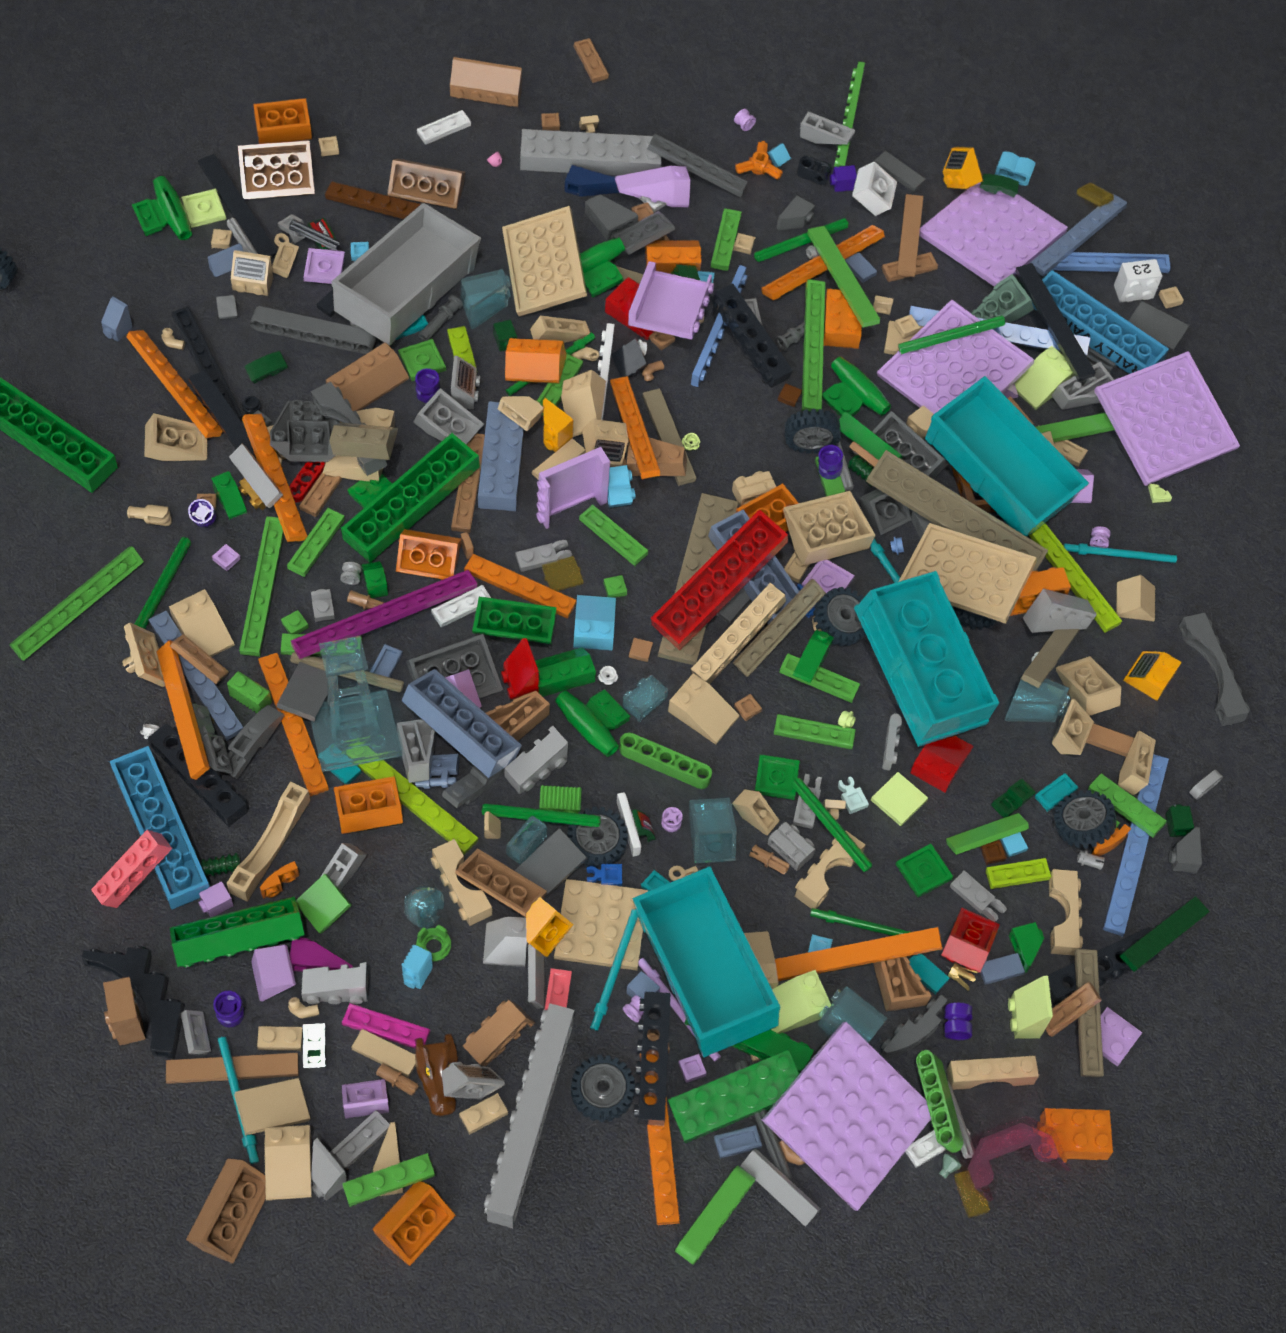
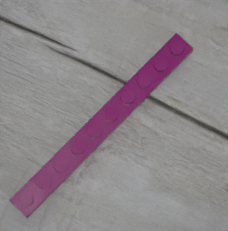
M466 570L291 640V646L298 658L302 659L477 588V582L469 570Z

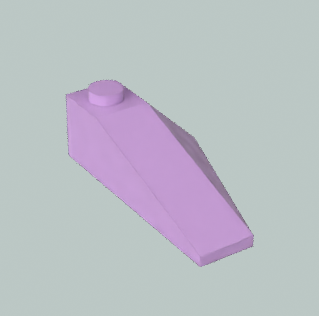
M667 166L615 177L620 193L638 198L644 196L651 198L652 202L662 201L666 203V206L670 207L689 206L690 177L686 166Z

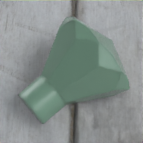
M945 1153L943 1156V1168L939 1174L947 1178L950 1173L960 1169L962 1164L956 1156Z

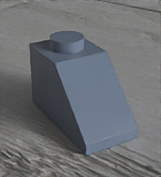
M115 297L110 299L101 321L103 333L106 337L113 338L119 342L133 328L128 305Z

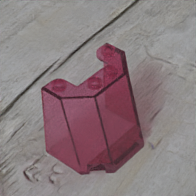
M1024 1116L986 1131L981 1137L968 1166L975 1189L988 1201H992L993 1197L988 1185L993 1181L994 1173L989 1160L1030 1144L1038 1160L1050 1162L1056 1159L1066 1171H1070L1071 1168L1055 1128Z

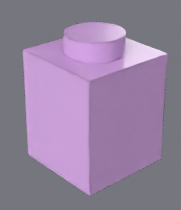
M222 881L199 893L201 901L198 904L203 913L208 912L210 917H214L233 907L232 899Z

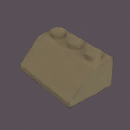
M351 423L336 424L333 426L329 440L333 455L390 460L398 428Z

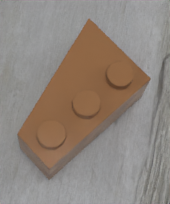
M537 691L514 699L509 704L499 705L494 710L486 712V714L518 741L549 715L550 704Z
M130 977L103 983L108 1008L104 1015L109 1030L112 1032L113 1039H117L119 1045L145 1040L143 1022L138 1004L134 1001L135 994L134 990H132Z
M510 1000L507 1002L503 1001L496 1008L497 1012L492 1017H487L481 1023L482 1027L477 1032H472L465 1040L466 1043L463 1047L480 1065L487 1066L506 1049L505 1046L513 1038L517 1040L521 1036L519 1032L525 1026L529 1025L532 1027L535 1024L518 1004Z

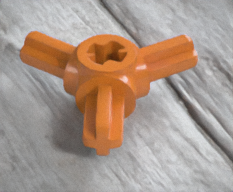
M765 141L758 142L757 151L753 154V157L749 158V161L735 165L736 172L739 174L748 171L758 175L767 173L775 179H780L783 174L782 170L771 164L772 161L767 154L768 144Z

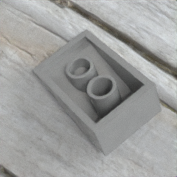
M441 388L420 410L414 420L417 426L440 441H443L453 433L466 445L484 425V423Z

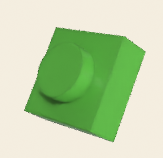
M622 575L604 579L603 583L607 597L616 598L627 595Z
M298 610L281 619V623L289 634H299L309 628L308 623Z

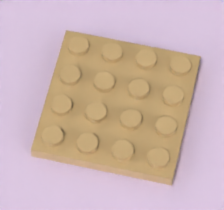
M566 879L561 915L574 925L557 944L554 959L612 967L631 910H636L632 898L644 894L648 890ZM637 919L620 967L622 969H638L643 932L639 919Z

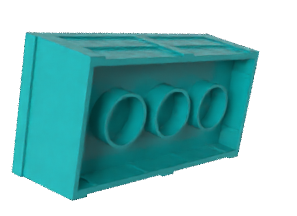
M986 376L982 377L931 417L932 421L925 440L940 452L970 484V487L976 493L978 492L1010 527L1026 537L1070 504L1080 491L1089 484Z
M937 571L870 590L863 600L854 607L918 747L987 725L989 718L999 704L998 698L993 693L969 643L970 640L966 632L963 631L939 581L940 577Z
M711 867L632 898L643 932H646L667 976L671 991L676 995L696 1037L703 1058L779 1025L780 1004Z

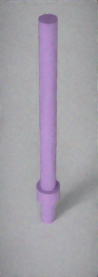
M641 958L638 965L651 980L660 986V992L671 993L661 981V976L656 969L653 970L647 961ZM671 993L670 1006L685 1023L686 1016L679 1002ZM686 1025L687 1028H688V1029L691 1031V1033L694 1035V1033H693L691 1027L688 1026V1025ZM718 1052L709 1055L714 1062L721 1058Z

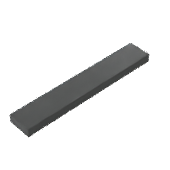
M655 133L647 147L648 150L679 166H686L688 171L738 197H741L747 185V181Z

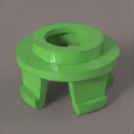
M441 925L429 929L423 927L417 935L416 946L427 950L426 945L430 940H438L442 948L439 952L431 954L432 962L444 959L449 954L451 939L446 933L447 930Z

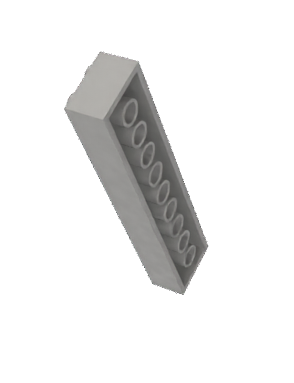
M549 1003L548 1010H543L540 1020L541 1030L538 1029L536 1032L534 1049H531L529 1055V1070L525 1069L523 1075V1090L519 1089L516 1098L517 1111L513 1110L511 1114V1132L506 1131L503 1142V1150L505 1151L499 1154L497 1161L498 1173L493 1174L490 1185L492 1186V1194H487L484 1204V1213L487 1214L488 1222L513 1228L574 1022L573 1009Z

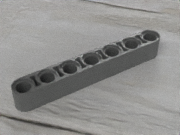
M261 306L255 308L250 321V326L257 331L361 354L371 352L377 339L362 328Z

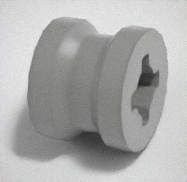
M355 562L344 563L341 581L348 585L359 584V574L362 571L361 565Z

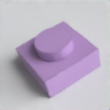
M225 544L212 558L225 571H228L240 560V555Z
M699 1054L679 1060L678 1062L686 1083L705 1077L707 1074Z

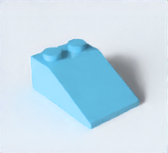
M577 595L573 648L613 650L616 598Z

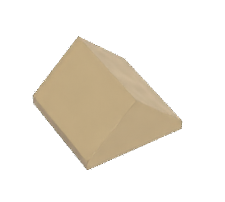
M1142 575L1117 582L1116 614L1122 618L1154 621L1155 586Z

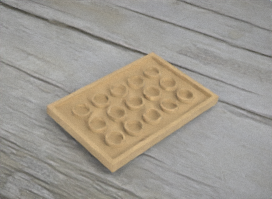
M570 206L502 227L516 313L519 317L587 296Z
M929 523L899 582L937 571L940 577L939 581L952 606L1006 623L1037 562V557Z

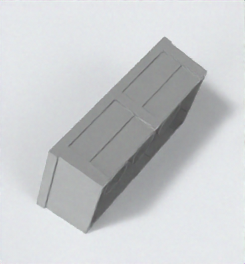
M422 203L332 280L334 311L390 346L404 330L428 309H431L462 278L474 270L481 237Z

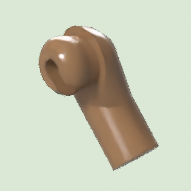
M662 360L650 363L644 368L642 376H644L645 381L653 380L654 376L652 373L664 369Z
M783 1140L779 1142L787 1162L796 1165H803L805 1163Z

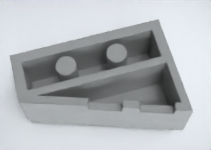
M1101 362L1092 366L1096 372L1094 377L1078 381L1074 376L1057 386L1051 396L1062 410L1100 403L1094 389L1114 380Z
M1043 589L1023 619L1032 633L1049 632L1060 629H1087L1097 614L1086 599Z
M423 719L397 723V741L409 783L429 780L437 732Z
M554 726L548 729L550 734L542 741L538 738L534 742L536 746L528 753L522 752L505 768V778L519 794L531 790L536 782L546 779L556 768L560 769L566 764L568 742Z
M366 962L360 963V967L348 968V965H341L339 970H329V967L303 970V1002L309 1004H318L319 1002L361 1004L362 1002H367L368 971Z

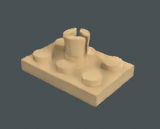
M132 623L126 624L124 626L125 638L129 643L131 656L123 660V666L129 665L126 668L127 672H136L138 677L164 687L165 682L156 653L159 647L155 634Z

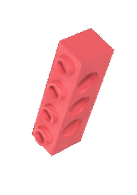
M146 830L91 891L102 905L117 908L173 848L162 834Z

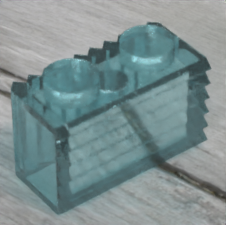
M650 675L647 679L644 677L637 683V687L633 691L628 690L624 694L622 707L641 722L642 719L667 698L668 689L656 680L653 675Z
M531 816L506 845L507 856L521 865L531 853H534V850H536V847H539L541 841H544V838H546V825L536 817Z

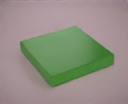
M433 339L398 350V354L411 381H415V376L421 369L429 368L437 373L446 371L444 361Z
M323 874L296 900L297 906L321 934L352 905L327 874Z

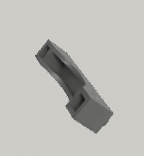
M331 381L311 391L314 404L323 416L332 417L342 423L366 425L360 422L358 413L351 410L352 407L348 399H343L339 387L335 388ZM356 457L359 466L367 476L387 466L386 460Z
M1206 613L1184 617L1179 628L1185 642L1204 656L1215 673L1219 691L1215 711L1221 725L1226 726L1243 722L1249 714V706L1244 702L1240 686L1236 684L1234 672L1229 668L1226 654L1221 650L1219 638L1214 634L1211 620L1207 618Z

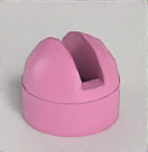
M496 152L487 161L491 166L498 167L502 163V157L499 152Z

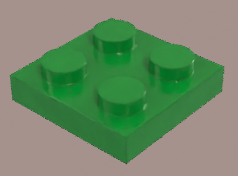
M381 474L379 481L370 480L368 482L360 480L350 487L347 492L364 509L392 483Z
M760 755L755 791L765 796L794 800L796 791L792 787V782L798 778L800 761Z
M932 844L896 862V866L917 898L953 879V875Z

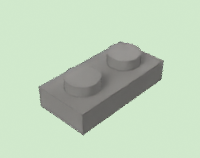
M185 1010L182 1012L181 1018L189 1054L206 1055L211 1052L203 1011Z

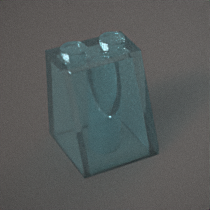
M503 269L461 278V302L463 303L471 329H475L508 306L510 279L509 276H505Z
M1021 679L1004 720L1055 722L1058 715H1063L1070 699V696L1067 695L1069 687L1045 679L1040 688H1037Z
M730 798L689 800V821L694 863L735 861L737 829Z
M846 986L842 992L838 989L831 1000L834 1003L830 1008L827 1005L819 1014L821 1019L817 1024L831 1037L842 1022H847L869 1043L887 1017Z

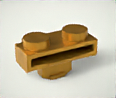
M243 478L239 482L241 485L238 487L245 496L249 495L251 497L249 502L255 509H265L267 506L247 480Z

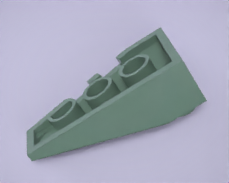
M1011 274L997 283L988 297L986 296L982 300L981 305L973 310L971 314L983 319L1003 315L1005 322L1011 323L1028 314L1034 308L1028 294L1014 275Z

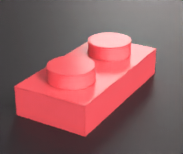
M551 968L545 1010H548L549 1003L567 1008L572 971Z

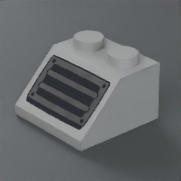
M454 356L451 397L465 409H474V403L478 402L479 391H476V387H480V376H477V368L459 356Z
M454 1062L442 1071L444 1096L482 1099L505 1085L504 1080L490 1067H481L480 1064L463 1065L462 1062Z

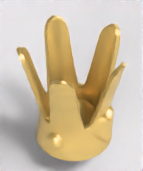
M957 963L952 968L946 966V968L951 970L948 977L954 979L969 991V986L960 977L975 981V976L967 971L979 972L963 968Z

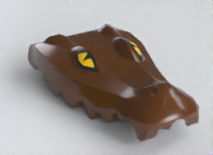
M445 1034V1042L423 1045L422 1038L415 1039L416 1071L429 1098L431 1113L436 1116L450 1115L456 1109L455 1097L444 1096L442 1071L449 1067L451 1063L458 1062L457 1050L452 1034Z

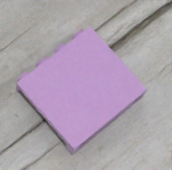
M649 261L629 310L628 325L693 339L694 333H698L699 320H702L704 317V306H708V295L713 293L714 283H712V275H709L707 282L656 271V263Z
M601 447L539 473V481L537 482L538 513H536V516L546 529L549 528V516L593 497L596 498L600 506L607 503L610 460Z

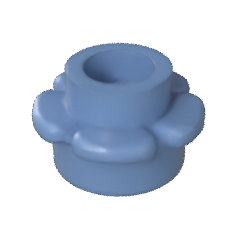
M894 537V541H890L892 553L896 552L899 555V553L904 552L901 537Z

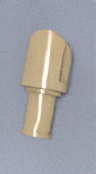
M147 505L145 508L129 506L127 510L128 518L144 519L147 524L169 526L172 523L169 508L166 506Z

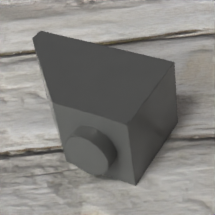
M796 196L778 217L776 229L804 228L808 222H812L815 216V205Z
M1195 827L1176 844L1173 851H1170L1169 862L1172 863L1173 871L1197 873L1201 867L1200 827Z

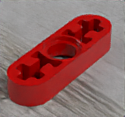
M325 462L305 463L289 486L295 503L304 500L322 474ZM304 476L312 478L309 482H303L301 479Z

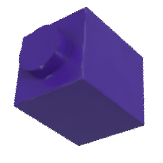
M855 166L834 167L833 174H830V184L834 186L835 192L854 190L857 178Z

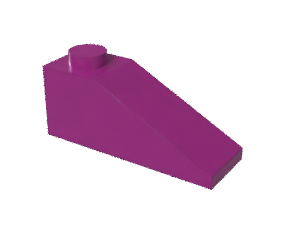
M299 938L298 940H292L290 961L293 971L303 972L306 969L329 967V970H339L341 965H348V968H353L351 964L310 939Z

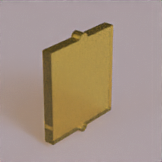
M574 556L542 565L545 581L555 591L584 584L580 574L581 568L577 566Z

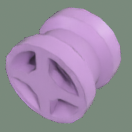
M742 109L736 114L734 121L736 124L741 125L743 131H748L754 126L756 118L750 115L747 109Z
M1094 527L1091 531L1090 546L1108 548L1110 530L1105 527Z
M676 807L665 809L662 814V827L668 832L679 830L682 824V812Z
M637 995L631 998L630 1004H626L623 1007L625 1014L634 1022H639L643 1015V1011H639L640 997Z

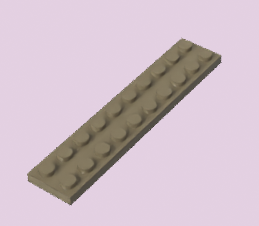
M887 450L866 480L872 486L935 525L1037 557V562L1032 571L1037 570L1048 552L1046 548Z
M704 493L701 494L675 593L718 551L708 537L710 528L735 514L739 501ZM707 624L680 651L663 636L658 657L695 665Z

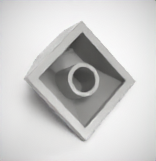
M505 917L486 923L483 964L525 967L527 950L526 918Z
M317 1138L313 1143L311 1171L313 1186L311 1189L318 1198L322 1196L327 1201L343 1188L342 1183L347 1182L345 1171Z

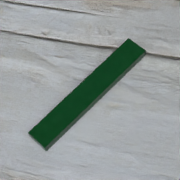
M1195 896L1127 949L1120 957L1133 972L1137 971L1210 911Z

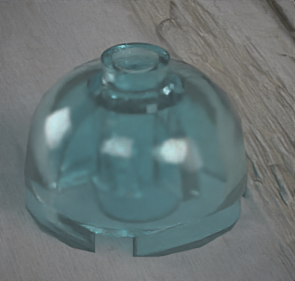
M418 886L414 888L404 900V912L407 919L417 927H424L426 929L432 927L437 922L440 916H436L439 909L443 910L444 906L443 893L431 886Z

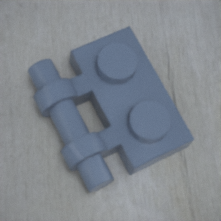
M458 754L433 755L429 780L415 782L416 787L431 789L432 786H442V788H448L449 785L456 783L457 778L449 776L458 775ZM432 776H441V778H432Z

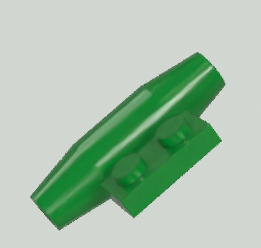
M165 176L155 178L153 185L157 200H150L148 198L132 204L145 236L161 231L168 224L180 240L190 238L192 231L188 215L178 193Z
M619 237L599 243L580 253L585 286L592 298L624 281L616 265L610 262L625 251V246Z
M841 356L833 361L831 368L842 383L832 385L822 394V399L840 417L845 412L853 417L860 411L862 404L880 416L885 415L890 410L891 404L884 394L859 368Z
M605 689L591 697L587 705L568 691H563L557 696L555 702L562 713L588 743L607 757H610L618 750L619 745L609 729L615 730L629 721L630 715Z

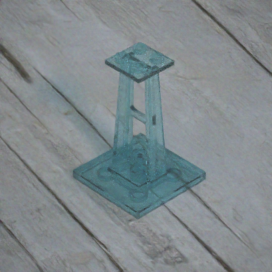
M355 636L319 643L327 677L328 701L324 702L315 721H311L322 772L402 756L387 690L370 693L364 671L368 669L361 637ZM355 672L358 685L351 688L338 689L337 675ZM352 694H360V695H357V696H352V697H347V698L339 699V698L342 697V696H347V695H352Z

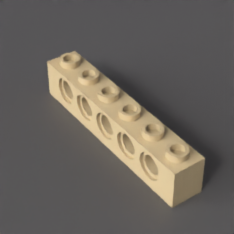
M769 583L691 668L692 674L694 673L711 684L786 602L785 594Z

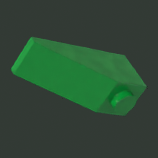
M815 630L793 672V676L811 683L825 661L834 638L824 631Z

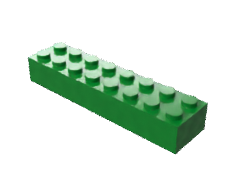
M0 377V430L91 493L118 468L114 454Z
M451 433L341 528L343 540L369 563L372 562L400 537L404 529L408 530L473 474L480 467L479 455L456 435Z

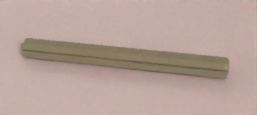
M295 652L291 655L290 661L295 664L302 662L331 674L396 692H401L404 687L403 681L310 655L299 659Z

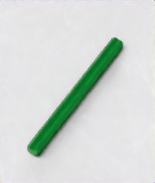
M842 218L824 226L829 234H833L848 228L849 223L846 218ZM808 232L759 250L754 253V258L757 262H760L812 241L807 234Z
M1003 315L917 338L898 344L900 354L987 331L1004 326L1005 319Z
M182 537L134 625L143 629L148 625V619L154 614L191 545L189 538Z
M801 778L792 782L794 790L861 870L866 872L871 869L872 862Z
M494 804L482 805L483 815L486 812H490L494 816L591 827H599L601 824V817L597 815Z

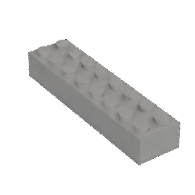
M522 129L520 170L568 173L571 165L605 175L621 176L661 168V156L647 149L653 136Z

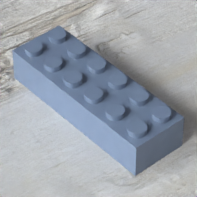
M489 401L478 490V508L516 511L524 429L498 410L500 402Z
M741 510L711 526L708 537L716 549L719 550L750 518L744 510ZM776 556L743 587L752 602L769 583L785 594L786 602L767 621V624L799 592Z
M436 669L408 684L402 702L488 778L516 759L522 745Z

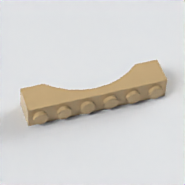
M293 782L289 783L261 839L244 861L236 867L229 878L227 887L230 894L248 902L309 804V790Z

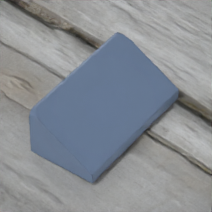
M241 243L208 256L209 268L215 277L232 271L234 250L244 252Z

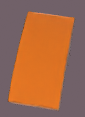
M1126 824L1121 829L1116 828L1113 835L1111 834L1110 839L1106 840L1104 838L1103 844L1100 845L1099 842H1096L1097 846L1093 847L1094 851L1092 854L1101 856L1110 852L1127 837L1131 828Z
M295 861L281 867L260 886L263 899L277 896L279 892L283 891L281 883L292 882L299 876Z

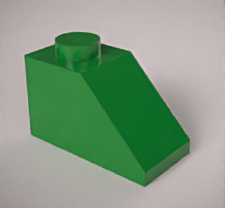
M229 471L211 478L213 490L217 494V498L229 519L247 512L238 487Z
M381 562L362 564L366 590L370 598L388 596L387 582Z
M1036 922L1012 928L1009 934L1015 954L1018 953L1025 973L1028 972L1044 940L1043 932L1040 928L1038 929Z

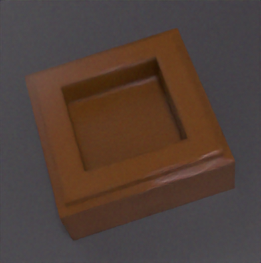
M785 383L778 396V401L795 407L802 394V390Z
M1001 840L980 846L986 865L1006 861L1007 857Z

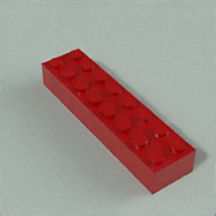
M759 509L651 617L652 626L680 651L788 543V534Z

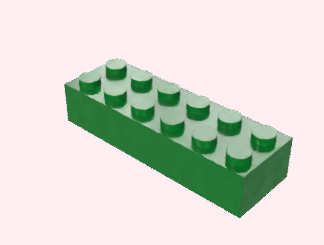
M295 897L170 927L171 942L177 967H189L200 961L209 962L216 959V957L224 955L233 956L243 950L253 951L259 946H272L278 944L279 941L287 939L296 940L304 935Z
M789 1050L668 1099V1104L684 1143L773 1107L798 1077L799 1073Z

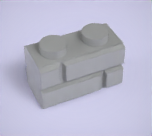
M784 822L768 839L767 844L796 871L814 856L815 848L813 842L808 838L804 839L797 827L789 825L787 822Z

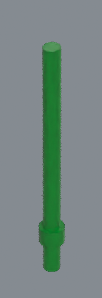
M591 332L584 338L574 341L573 345L565 350L566 355H571L585 348L586 344L595 339V335ZM518 381L509 387L506 393L511 396L530 382Z
M812 908L810 916L825 919L828 923L834 924V922L891 936L910 933L909 931L836 914V911L832 910L827 912Z

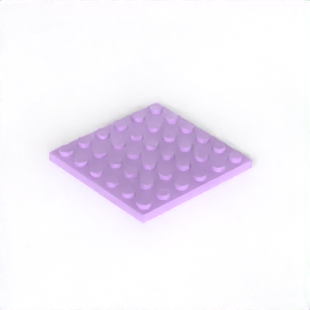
M980 183L969 187L920 228L919 236L995 286L1011 274L1016 276V267L1030 264L1031 261L1064 235L1068 227L1018 194L1013 198L998 190L994 195L980 188Z
M951 300L910 340L968 325L980 320ZM990 329L904 354H900L898 351L877 371V375L919 408L924 405L935 414L984 376L1004 393L1034 364V359L996 331Z
M1189 351L1094 389L1145 486L1240 447Z
M842 1022L764 1116L762 1121L853 1210L858 1211L930 1121L931 1116L927 1101L847 1022Z

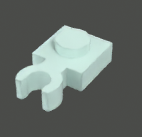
M851 776L847 780L848 786L844 785L842 780L839 781L838 788L845 792L841 795V799L846 801L845 806L849 814L868 808L869 803L861 788L854 789V780Z

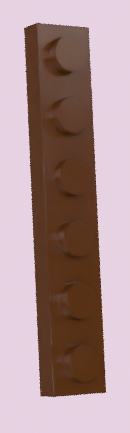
M331 182L325 193V198L328 200L405 219L421 205L336 182Z

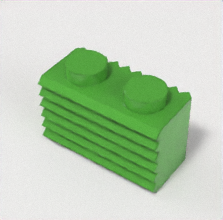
M239 671L227 683L230 697L249 707L255 713H258L267 705L270 706L272 703L269 690Z
M542 785L539 809L579 813L582 788Z

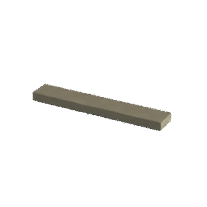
M656 389L644 392L642 397L660 441L684 447L661 390ZM688 456L686 476H674L678 486L696 481V475Z
M811 579L739 655L733 664L744 676L748 677L826 592L814 579Z
M1080 629L1055 630L1026 669L1021 679L1040 688Z
M1076 949V990L1090 982L1099 995L1097 950ZM1099 1002L1078 1018L1081 1076H1104Z

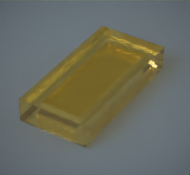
M1092 183L1077 189V195L1099 207L1114 200L1113 194Z
M976 1169L955 1174L954 1178L968 1218L988 1213L990 1208Z

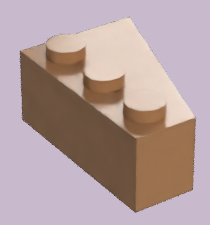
M649 438L660 469V476H686L687 456L685 448ZM629 443L627 467L628 470H631L632 476H640Z
M907 957L873 963L886 1011L927 1005L932 996L920 982L921 978L919 975L915 974L909 965L910 961Z

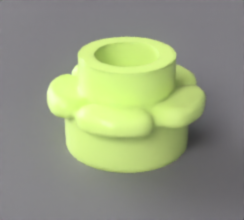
M688 433L682 439V444L686 450H696L700 446V439L694 433Z
M843 711L839 717L838 725L843 728H851L856 719L853 716L854 713L852 711Z

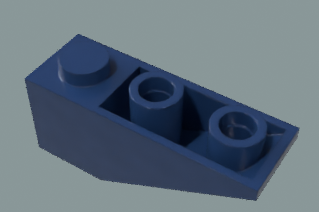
M571 165L565 179L564 192L577 196L620 193L615 177Z

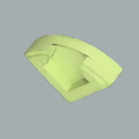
M1149 484L1148 489L1152 503L1171 501L1172 497L1168 491L1160 488L1157 484Z

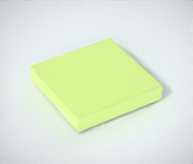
M216 189L181 197L191 228L226 219Z
M899 772L871 798L875 805L900 826L928 800L926 795Z

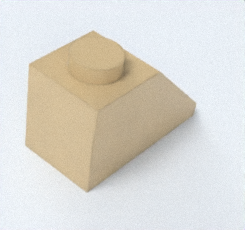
M529 396L502 397L498 406L499 411L526 431L541 418L544 409L538 401L533 400Z
M744 789L732 803L744 820L765 835H768L780 821L760 792Z

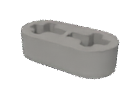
M1215 769L1197 783L1189 793L1198 800L1217 785L1223 776Z

